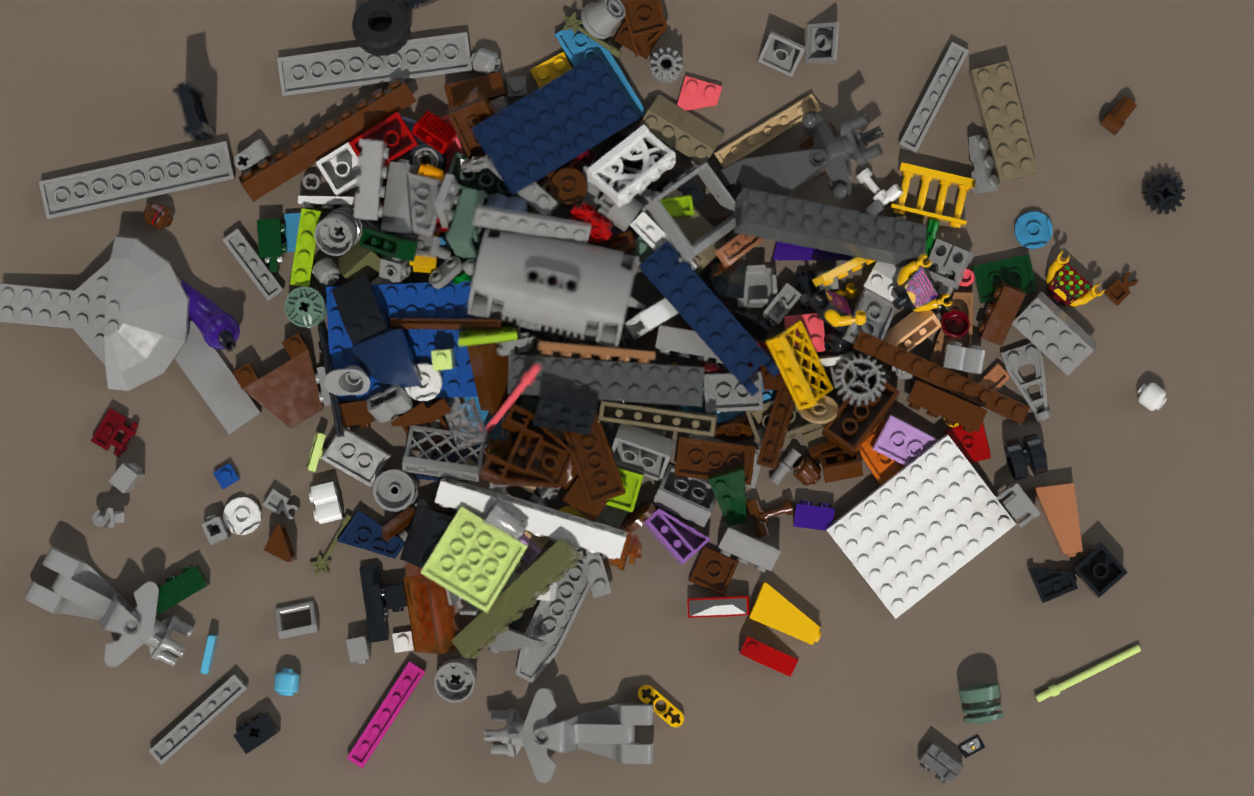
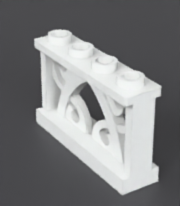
M642 125L587 169V179L592 185L595 184L620 208L622 205L629 203L637 193L643 192L651 182L658 180L666 170L672 169L676 163V155L673 150L671 151L649 132L645 125ZM648 142L654 148L648 150L645 143ZM652 153H661L664 157L660 159L658 162H655L654 160L659 158V156L652 155L649 157V155ZM643 158L641 173L622 174V161L625 159L634 161ZM616 166L619 167V170H618L617 173H615V172H616V169H613V168H615ZM604 177L611 180L609 185L601 178ZM615 182H618L619 189L621 186H626L620 192H616L613 189Z

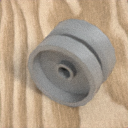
M391 469L377 477L373 485V495L381 508L397 512L408 508L410 505L412 506L419 496V484L412 473L404 472L403 469ZM394 488H398V493L394 492Z

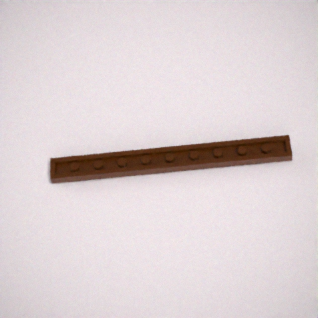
M862 330L858 331L851 347L1019 424H1023L1030 407Z

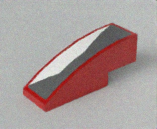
M749 596L692 597L687 599L688 618L750 615Z

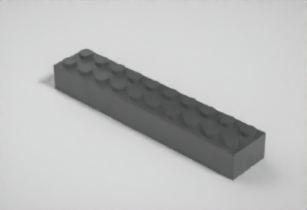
M743 188L736 198L735 233L899 266H906L914 260L918 261L920 254H926V225L747 188Z
M510 354L508 393L510 394L522 381L521 378L525 372L529 371L537 363L541 366V369L536 374L532 384L528 385L521 394L538 395L541 383L599 393L598 400L702 407L704 368Z

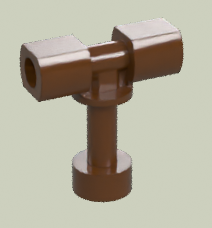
M757 498L746 501L749 513L753 515L756 523L754 527L758 538L770 534L766 524L769 522V518L786 513L787 516L795 514L790 499L782 501V506L768 511L765 508L761 509Z

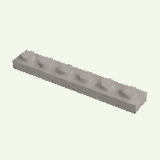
M954 42L950 44L899 143L900 146L914 153L918 151L969 50Z
M476 205L472 225L584 244H587L591 231V223Z
M234 674L149 750L150 754L160 765L164 764L248 687Z

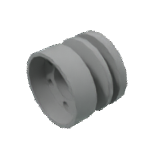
M340 207L332 210L315 228L317 245L328 255L339 256L345 254L360 240L363 231L362 220L354 218V211L349 208Z
M451 657L445 660L439 666L434 679L438 695L449 702H460L467 699L472 693L476 682L474 666L467 659L461 657ZM453 674L455 676L460 675L459 681L452 680Z

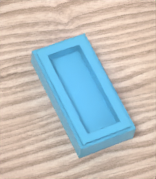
M211 634L207 638L200 670L203 674L211 672L218 635Z

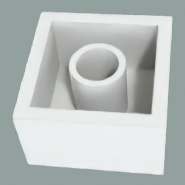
M349 142L315 162L336 196H341L357 186V174L360 168L358 166V157Z

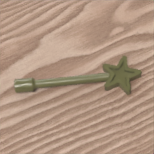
M576 12L570 18L562 17L566 22L563 31L571 29L574 34H577V30L608 49L615 57L619 58L622 54V51L610 46L601 39L595 38L585 28L580 26L583 23L580 20H576Z
M345 515L341 527L323 558L319 554L316 562H310V565L316 568L315 576L321 571L329 574L327 565L331 563V560L327 559L344 529L351 522L352 516Z

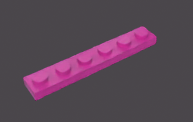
M409 661L349 753L347 759L363 769L426 672L425 670Z

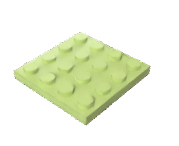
M461 507L420 573L485 613H488L528 546L503 531L483 523V519Z

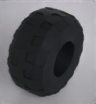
M368 0L358 8L353 16L352 28L358 45L365 52L375 56H387L398 52L408 42L411 33L410 20L406 10L399 2L394 0ZM379 22L391 24L385 31L377 32L372 30Z

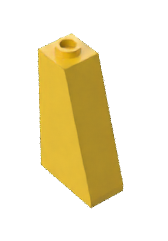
M763 581L748 617L811 645L814 642L818 643L822 634L819 631L820 626L768 583Z

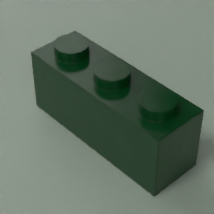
M364 227L359 244L360 247L412 262H414L418 245L417 242L381 230Z
M191 564L182 569L183 574L179 576L174 574L165 579L167 583L161 587L157 584L159 589L157 615L210 585L199 565L193 567Z

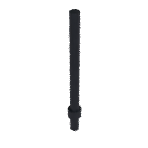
M319 326L320 341L318 343L319 349L322 350L327 375L333 371L329 353V341L325 326ZM329 392L337 437H343L345 435L338 396Z

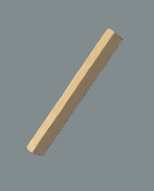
M811 93L721 148L714 155L724 169L800 124L806 113L811 111L818 113L822 109Z

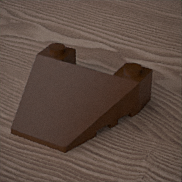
M297 333L282 342L291 360L260 378L252 363H247L232 372L242 390L289 428L295 427L324 409L323 402L321 403L319 399L320 389L315 379L316 371L312 360V353L301 333Z
M512 404L501 424L502 427L518 434L507 460L504 461L489 454L478 477L494 485L560 488L575 453L558 437H555L548 431V428L532 425L533 414L530 411Z

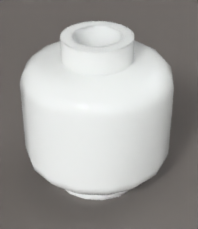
M1155 383L1143 384L1138 391L1140 395L1138 398L1139 403L1150 411L1160 410L1167 401L1166 391Z

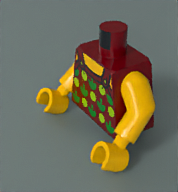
M1061 250L1058 258L1048 268L1046 278L1048 286L1046 289L1052 293L1049 299L1056 305L1061 302L1064 306L1070 305L1075 307L1088 303L1096 296H1101L1105 292V289L1103 291L1097 290L1101 283H1097L1093 287L1067 263L1070 259V254L1067 258H1063L1061 255L1064 250Z

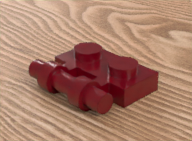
M110 408L91 442L106 451H109L112 445L117 447L113 454L120 457L123 451L127 450V444L131 437H134L137 433L136 429L139 424L132 421L129 427L124 425L128 417ZM120 430H122L125 434L119 442L116 440V437Z

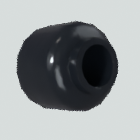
M835 329L825 335L824 347L829 354L841 355L851 348L852 343L842 338L844 332L841 333Z

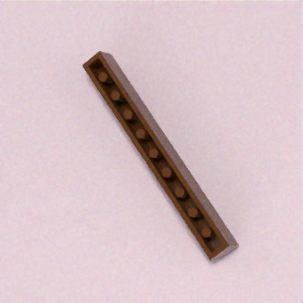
M402 77L399 79L395 78L383 89L375 90L370 97L363 98L352 108L341 111L336 118L326 120L323 126L310 130L305 137L296 139L287 148L276 151L271 158L263 159L253 169L245 170L239 177L240 183L254 202L396 112H400L415 103L416 99Z

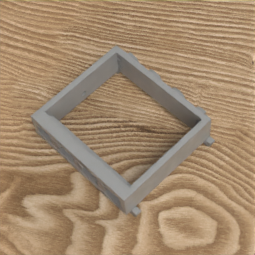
M707 162L702 166L697 164L689 170V175L684 173L676 179V184L671 182L663 188V193L656 192L649 198L651 201L642 208L643 212L647 209L679 251L682 256L678 259L680 262L683 260L686 262L690 261L735 228L736 202ZM699 175L729 218L696 242L690 244L659 201L694 176Z

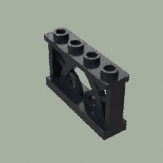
M188 82L177 84V88H174L173 92L179 96L187 126L183 127L185 134L197 142L216 137L214 129L208 124L201 97H204V93L194 85L188 84Z

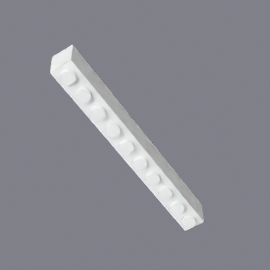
M443 477L440 481L435 503H439L441 507H452L458 509V511L463 507L484 519L490 507L498 499L505 507L527 522L528 525L525 530L531 531L535 536L544 535L550 537L555 542L560 538L568 539L573 547L578 548L580 546L586 548L591 553H603L611 559H620L628 531L457 479Z

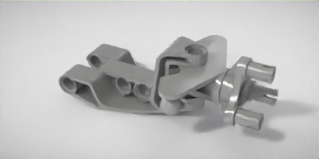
M51 546L42 564L59 573L52 587L48 586V588L32 581L24 599L51 613L99 620L102 629L121 633L117 641L106 644L104 660L109 667L119 666L143 644L149 645L152 659L156 661L159 659L172 667L175 665L178 656L182 657L187 646L172 640V637H170L171 631L175 630L189 638L194 626L179 620V617L175 615L162 622L155 619L159 593L155 582L147 581L134 592L137 605L132 607L86 561Z
M541 688L534 696L526 720L521 719L516 708H509L508 710L492 709L491 720L493 722L508 721L507 725L501 730L485 729L484 735H487L484 737L486 742L501 741V743L492 742V755L506 754L509 757H516L521 747H525L535 777L540 783H547L554 776L557 764L550 758L551 749L567 753L576 751L579 748L611 758L622 764L653 763V744L646 745L635 742V725H653L652 704L617 703L555 721L551 719L550 714L557 707L554 693L549 688Z

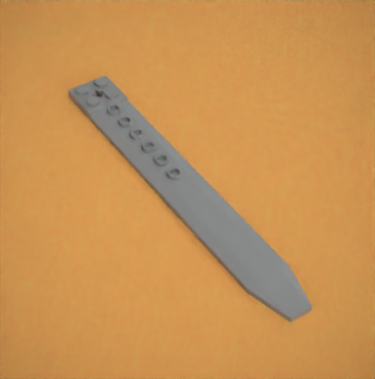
M638 402V403H641V404H648V405H655V406L666 407V406H664V405H662V404H657V403H642V402ZM632 425L663 437L667 432L664 429ZM606 505L595 522L619 529L627 511ZM574 547L581 555L578 564L574 568L568 569L564 573V577L557 582L555 601H540L525 632L527 635L547 642L546 646L520 650L515 675L531 683L535 681L559 652L590 589L582 556L586 555L585 548ZM600 553L602 560H604L605 554Z

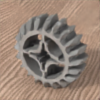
M853 354L851 360L847 357L844 359L845 364L839 363L840 369L835 370L837 376H834L833 380L838 382L834 385V388H841L837 394H845L843 401L850 398L849 404L851 405L854 400L857 401V406L861 405V401L868 405L869 400L875 402V396H881L880 391L885 389L881 384L886 383V379L881 377L885 376V371L879 372L882 365L875 366L876 359L870 362V356L867 355L866 359H863V354H859L858 359H856V356ZM855 366H862L867 368L868 370L860 371ZM849 369L852 380L846 385L844 374ZM874 375L875 387L870 390L867 380ZM857 377H858L859 379L864 378L863 382H861V381H858V382H857V381H856ZM855 388H858V389H860V390L862 391V393H863V392H865V393H864V394H859V393H855V392H853V391H851V390H852V389H855Z

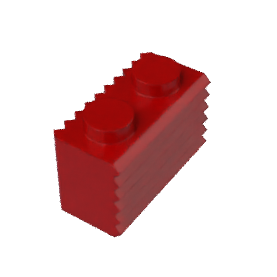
M429 110L415 123L411 132L441 154H444L452 146L457 137L455 128L440 119L436 114L430 113Z

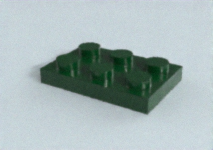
M1029 254L972 266L980 304L993 301V292L996 286L1000 285L1001 281L1022 289L1025 294L1037 292Z

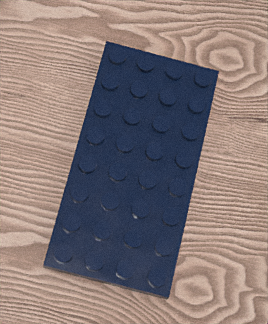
M597 54L476 125L471 131L511 194L515 195L638 121L640 118L600 55Z

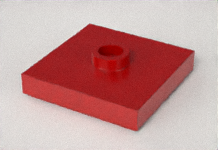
M983 422L979 431H973L972 434L962 430V426L945 429V434L949 435L969 463L991 458Z

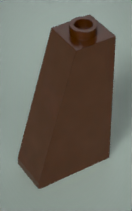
M496 343L467 345L480 409L489 411L488 414L495 415L508 398L509 355H498L496 348L499 346Z

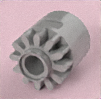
M668 47L665 49L660 48L657 52L653 53L650 60V73L655 81L661 84H671L681 76L683 62L682 57H680L677 51ZM668 62L671 64V67L664 69L661 64Z
M615 186L614 188L616 192H620L622 190L619 189L618 186ZM605 193L598 201V204L601 205L598 213L606 216L623 232H625L643 207V204L632 197L629 203L619 208Z

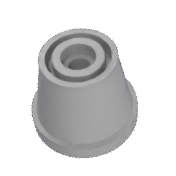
M620 0L592 2L587 4L581 11V20L584 28L589 34L598 39H606L611 36L615 27L625 16V8Z

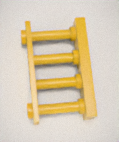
M903 162L900 163L898 172H903L902 176L904 177L901 189L904 193L898 198L897 204L890 205L889 209H893V213L904 215L906 212L948 222L950 223L949 226L961 228V226L966 225L967 221L961 220L967 191L970 188H975V179ZM914 175L920 176L922 180L916 209L905 207L910 180ZM932 180L940 181L941 187L935 212L923 211L929 183ZM951 184L958 185V189H960L953 218L942 215L948 187Z

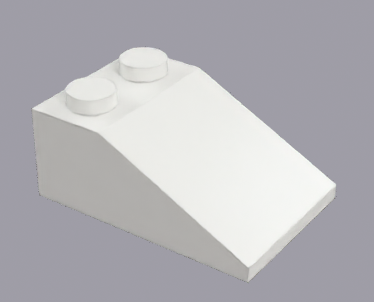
M876 261L862 288H867L892 303L897 297L893 286L897 282L900 269L904 266Z

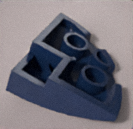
M399 328L351 347L360 366L377 381L392 386L400 385L402 388L422 385L412 350L408 346L403 329Z

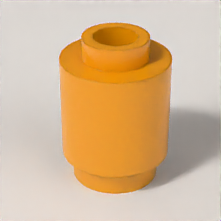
M421 163L417 172L419 176L444 181L446 176L443 174L444 170L427 163L426 165Z

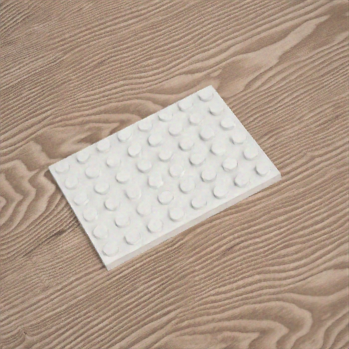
M946 434L837 519L826 530L896 619L1014 527L1016 523L949 435Z

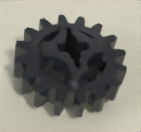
M1160 173L1158 178L1155 175L1152 176L1153 182L1147 181L1146 184L1149 187L1143 188L1147 195L1142 198L1148 200L1145 206L1151 205V212L1157 209L1158 215L1162 211H1164L1165 215H1168L1169 209L1175 212V206L1181 207L1182 204L1179 201L1185 199L1184 196H1181L1185 189H1180L1183 183L1176 182L1177 176L1171 179L1170 173L1166 174L1165 177L1163 173ZM1162 181L1159 188H1154L1156 183ZM1171 185H1173L1176 192L1172 190ZM1165 190V193L1169 196L1163 198V195L1159 192ZM1152 196L1155 197V199L1157 200V203L1154 202ZM1174 200L1170 206L1165 207L1167 201Z

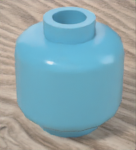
M282 668V672H277L274 678V690L278 692V695L294 696V693L299 691V674L293 673V669Z

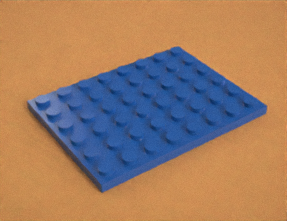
M450 281L440 289H435L430 282L372 285L389 322L392 317L481 318L468 314L472 281H464L458 285ZM327 286L328 341L333 370L344 369L349 365L361 367L351 347L396 329L389 327L358 343L352 344L332 290L340 286ZM403 329L416 364L429 363L433 365L431 354L433 350L454 348L456 367L439 370L443 386L435 398L478 397L467 346H459L458 332L467 330ZM367 373L370 380V388L366 393L361 395H337L338 401L368 400L377 393H383L392 385L381 383Z

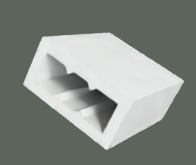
M665 298L626 322L624 326L634 341L677 315L678 312Z

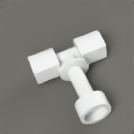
M866 168L856 178L861 184L865 182L875 194L873 197L874 202L866 208L867 212L879 215L885 209V205L890 201L894 202L904 192L897 184H894L887 191L885 189L880 190L871 178L873 173Z

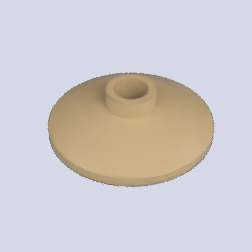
M823 396L813 407L799 411L802 417L810 422L826 423L837 416L838 405L832 398Z

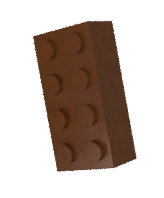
M874 375L867 380L870 390L875 387ZM887 382L881 384L885 387L884 391H880L881 396H875V402L869 400L868 405L861 401V405L857 406L856 400L851 405L849 404L850 398H847L838 409L837 416L824 427L822 435L854 457L899 397L900 391ZM858 388L853 389V392H855V393H859V394H864V393H865V392L862 393V391H861L860 389H858Z

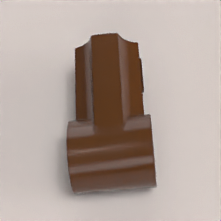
M1123 96L1114 109L1109 111L1099 124L1115 136L1124 126L1125 120L1137 105L1130 98Z

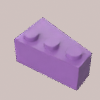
M661 509L655 510L648 520L643 521V525L680 566L711 540V538L680 522V520Z

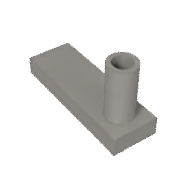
M394 233L396 236L418 243L415 256L433 258L437 256L446 260L451 255L450 249L439 245L441 239L437 237Z

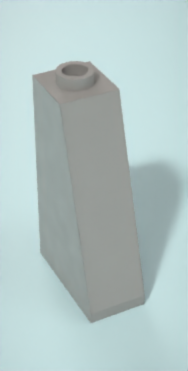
M398 159V162H390L381 231L419 235L418 233H413L409 173L417 175V166L409 164V160Z

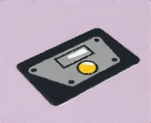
M977 734L959 744L958 747L963 756L967 758L985 748V745Z

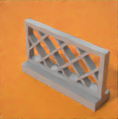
M412 425L410 426L402 463L403 471L479 483L480 477L478 475L482 466L486 436ZM413 432H421L425 437L417 442L413 438ZM435 435H441L444 440L436 445L431 438ZM460 438L463 443L454 447L450 440ZM428 440L433 447L424 452L420 445ZM474 440L482 441L481 446L476 450H473L469 445ZM447 443L452 450L443 454L439 447ZM466 446L471 453L462 457L458 450ZM416 447L422 453L418 457L409 456L410 451ZM436 450L441 457L437 460H431L428 454ZM455 453L460 460L456 463L449 462L447 457ZM474 456L478 460V465L471 466L466 460Z

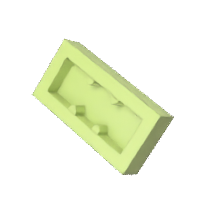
M315 433L306 464L307 470L316 471L318 461L326 448H322L326 436L323 433Z

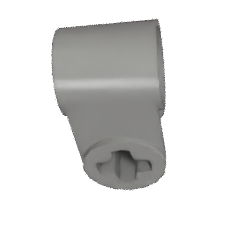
M259 139L235 157L234 163L240 171L244 172L257 166L261 160L269 159L272 153L263 140ZM242 158H244V160H247L246 162L248 165L245 167L244 165H240V160Z

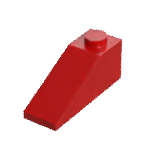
M746 635L739 650V654L791 677L799 659L749 635Z

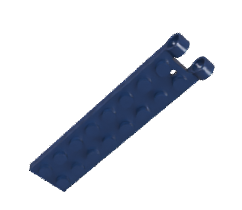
M668 241L665 242L638 267L751 396L755 395L759 389L748 377L762 364L775 377L780 373L778 366L685 260L682 262L678 260L681 256ZM748 362L753 363L751 368L747 366Z

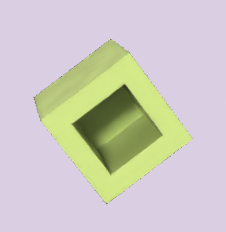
M454 348L431 351L433 371L456 367Z

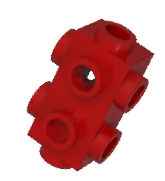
M583 201L579 207L575 205L570 211L569 215H571V218L569 220L591 223V231L588 238L590 242H597L598 244L602 240L607 242L613 234L610 230L614 224L606 216L599 214L590 204H586Z

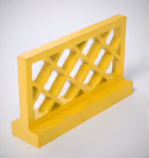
M801 320L766 341L798 410L813 407L819 399L833 390L831 382ZM796 328L800 333L799 338L795 336ZM795 341L799 343L798 350L794 349ZM804 346H806L808 350V355L803 353ZM803 359L807 360L806 367L802 366ZM812 363L816 367V372L812 371ZM811 376L815 377L814 385L810 383ZM820 380L825 386L824 390L820 388Z

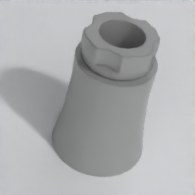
M498 499L490 507L483 520V523L491 525L516 539L520 538L528 525L527 522L505 507Z

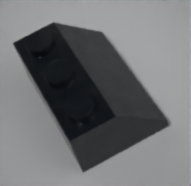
M418 504L400 559L423 569L455 516Z

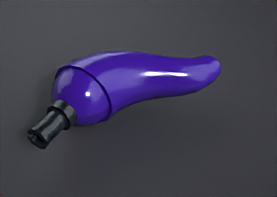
M180 279L185 293L190 298L189 317L201 332L205 342L214 349L233 351L232 346L236 348V341L240 334L238 322L213 301Z

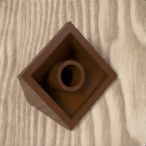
M285 523L275 526L264 551L286 562L296 560V556Z

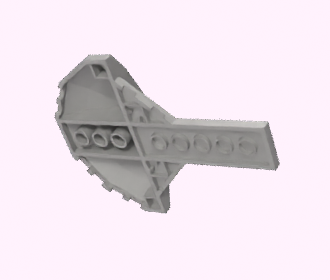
M116 236L111 259L76 290L1 283L0 322L74 329L105 365L108 389L130 391L165 373L178 355V352L187 342L190 298L185 293L170 261L165 260L138 238Z

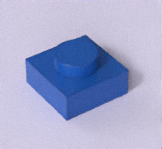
M231 463L213 473L222 489L240 480Z

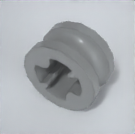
M307 174L303 179V185L309 191H316L320 188L321 180L315 174ZM309 178H316L317 182L315 183L317 185L315 187H308L307 183L309 182L307 180Z

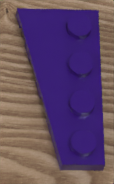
M777 241L772 261H851L853 256Z

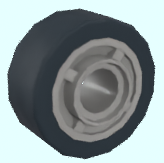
M427 143L419 144L409 154V164L416 165L417 172L421 163L424 164V158L427 156L431 158L430 165L442 170L446 168L447 160L445 153L441 154Z

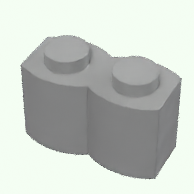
M951 341L950 345H945L942 367L981 374L985 351H982L980 346L970 345L969 348L962 347V343Z
M400 385L392 386L383 393H377L367 400V411L380 423L390 421L396 415L405 414L412 409V397Z

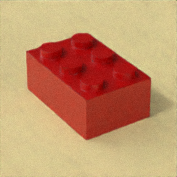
M398 112L349 142L357 157L363 146H359V139L383 141L386 143V147L389 148V158L385 159L384 167H388L390 162H396L398 159L406 156L413 148L419 145Z

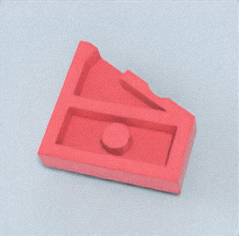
M685 76L677 105L686 111L717 106L722 86Z

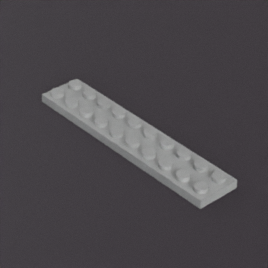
M467 32L408 40L401 50L387 56H375L365 52L361 47L277 58L283 97L388 83L400 77L404 80L473 71Z
M224 141L39 182L46 218L49 220L234 180L235 175L228 143Z

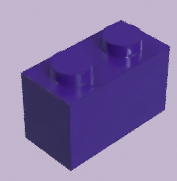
M800 500V503H795L794 527L827 531L826 528L833 524L835 509L830 508L831 504L819 502V506L811 505L812 501Z

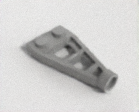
M1033 343L1000 353L1006 371L1032 410L1036 422L1051 418L1047 404L1044 359L1041 351ZM1027 364L1034 365L1036 377L1033 381L1025 382L1018 374V369L1021 366ZM1037 384L1041 397L1037 400H1032L1027 392L1028 386ZM1043 409L1044 412L1038 413V410Z

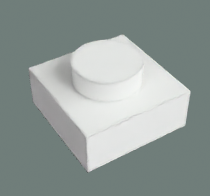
M412 631L392 634L395 653L414 650Z

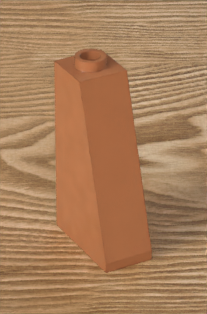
M1074 483L1033 487L1035 496L1060 553L1066 554V557L1078 556V552H1083Z

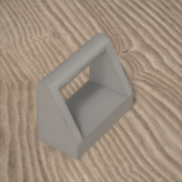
M313 600L275 608L279 639L319 631ZM310 609L312 624L284 629L282 614Z

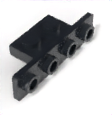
M379 565L361 566L359 570L370 642L389 640L386 619L389 617L387 606H384L386 596L385 589L381 585Z

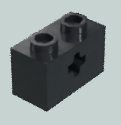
M260 712L252 717V723L249 725L243 723L236 728L237 733L233 736L245 754H248L280 731L268 712L265 714ZM259 728L258 734L253 735L252 731Z

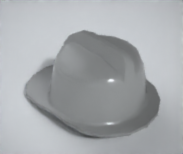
M349 365L344 369L329 372L324 378V385L334 395H361L369 390L370 380L367 372L361 367Z

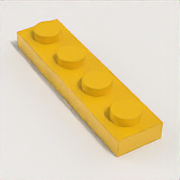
M857 257L813 279L816 287L821 284L825 287L835 282L833 278L838 277V279L849 275V270L855 272L863 268V263L869 265L875 261Z

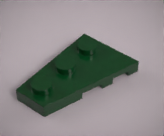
M745 465L708 476V481L727 525L732 526L746 522Z

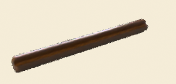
M392 317L390 319V327L392 329L501 330L502 321L501 319Z

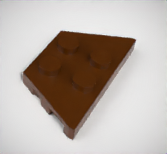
M620 0L625 8L624 17L635 57L639 56L668 30L660 0Z

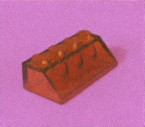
M422 574L403 577L415 652L442 654L456 649L451 642L456 636L446 588Z

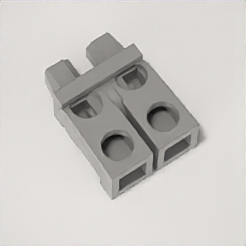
M936 239L929 256L932 263L929 267H925L924 270L934 287L937 281L942 283L938 293L951 295L953 289L958 290L964 272L974 255L964 249Z

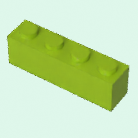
M301 208L290 285L310 287L317 245L315 228L321 220L322 211Z

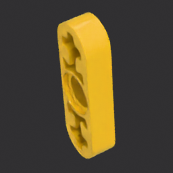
M644 684L640 686L638 697L643 703L650 704L648 702L651 699L648 696L642 697V690H648L649 688L651 696L655 697V694L659 696L652 703L653 711L672 727H679L683 724L684 715L677 707L651 685ZM662 700L666 703L667 707L664 711L656 709L655 704L657 701ZM670 707H672L673 710H671L670 712L673 715L679 714L680 722L675 721L674 723H672V717L669 714H667V717L663 715L668 712Z

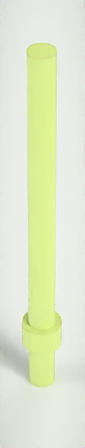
M1137 644L1057 685L1049 686L1047 690L1035 695L1036 700L1039 703L1051 696L1055 697L1061 691L1141 652L1139 645Z

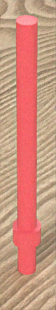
M535 363L529 371L525 372L521 378L522 381L480 432V435L487 437L524 389L532 384L536 374L541 369L539 364Z

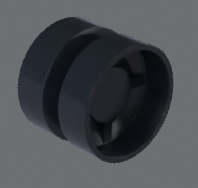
M1036 433L1023 437L1024 448L1021 447L1017 439L1003 443L1006 460L1015 481L1028 478V466L1034 475L1048 471L1046 452Z

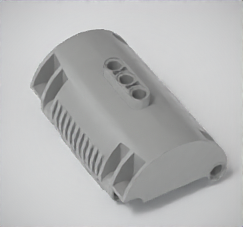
M486 228L472 281L468 314L486 319H501L502 323L618 349L640 257L590 244ZM536 272L539 274V278L535 282H531L528 280V274ZM555 276L558 279V283L555 286H549L547 284L549 277ZM575 281L577 288L573 291L566 288L567 282Z

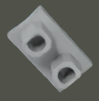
M103 508V510L95 511L91 520L97 527L113 528L115 527L114 523L125 522L124 511H113V508Z

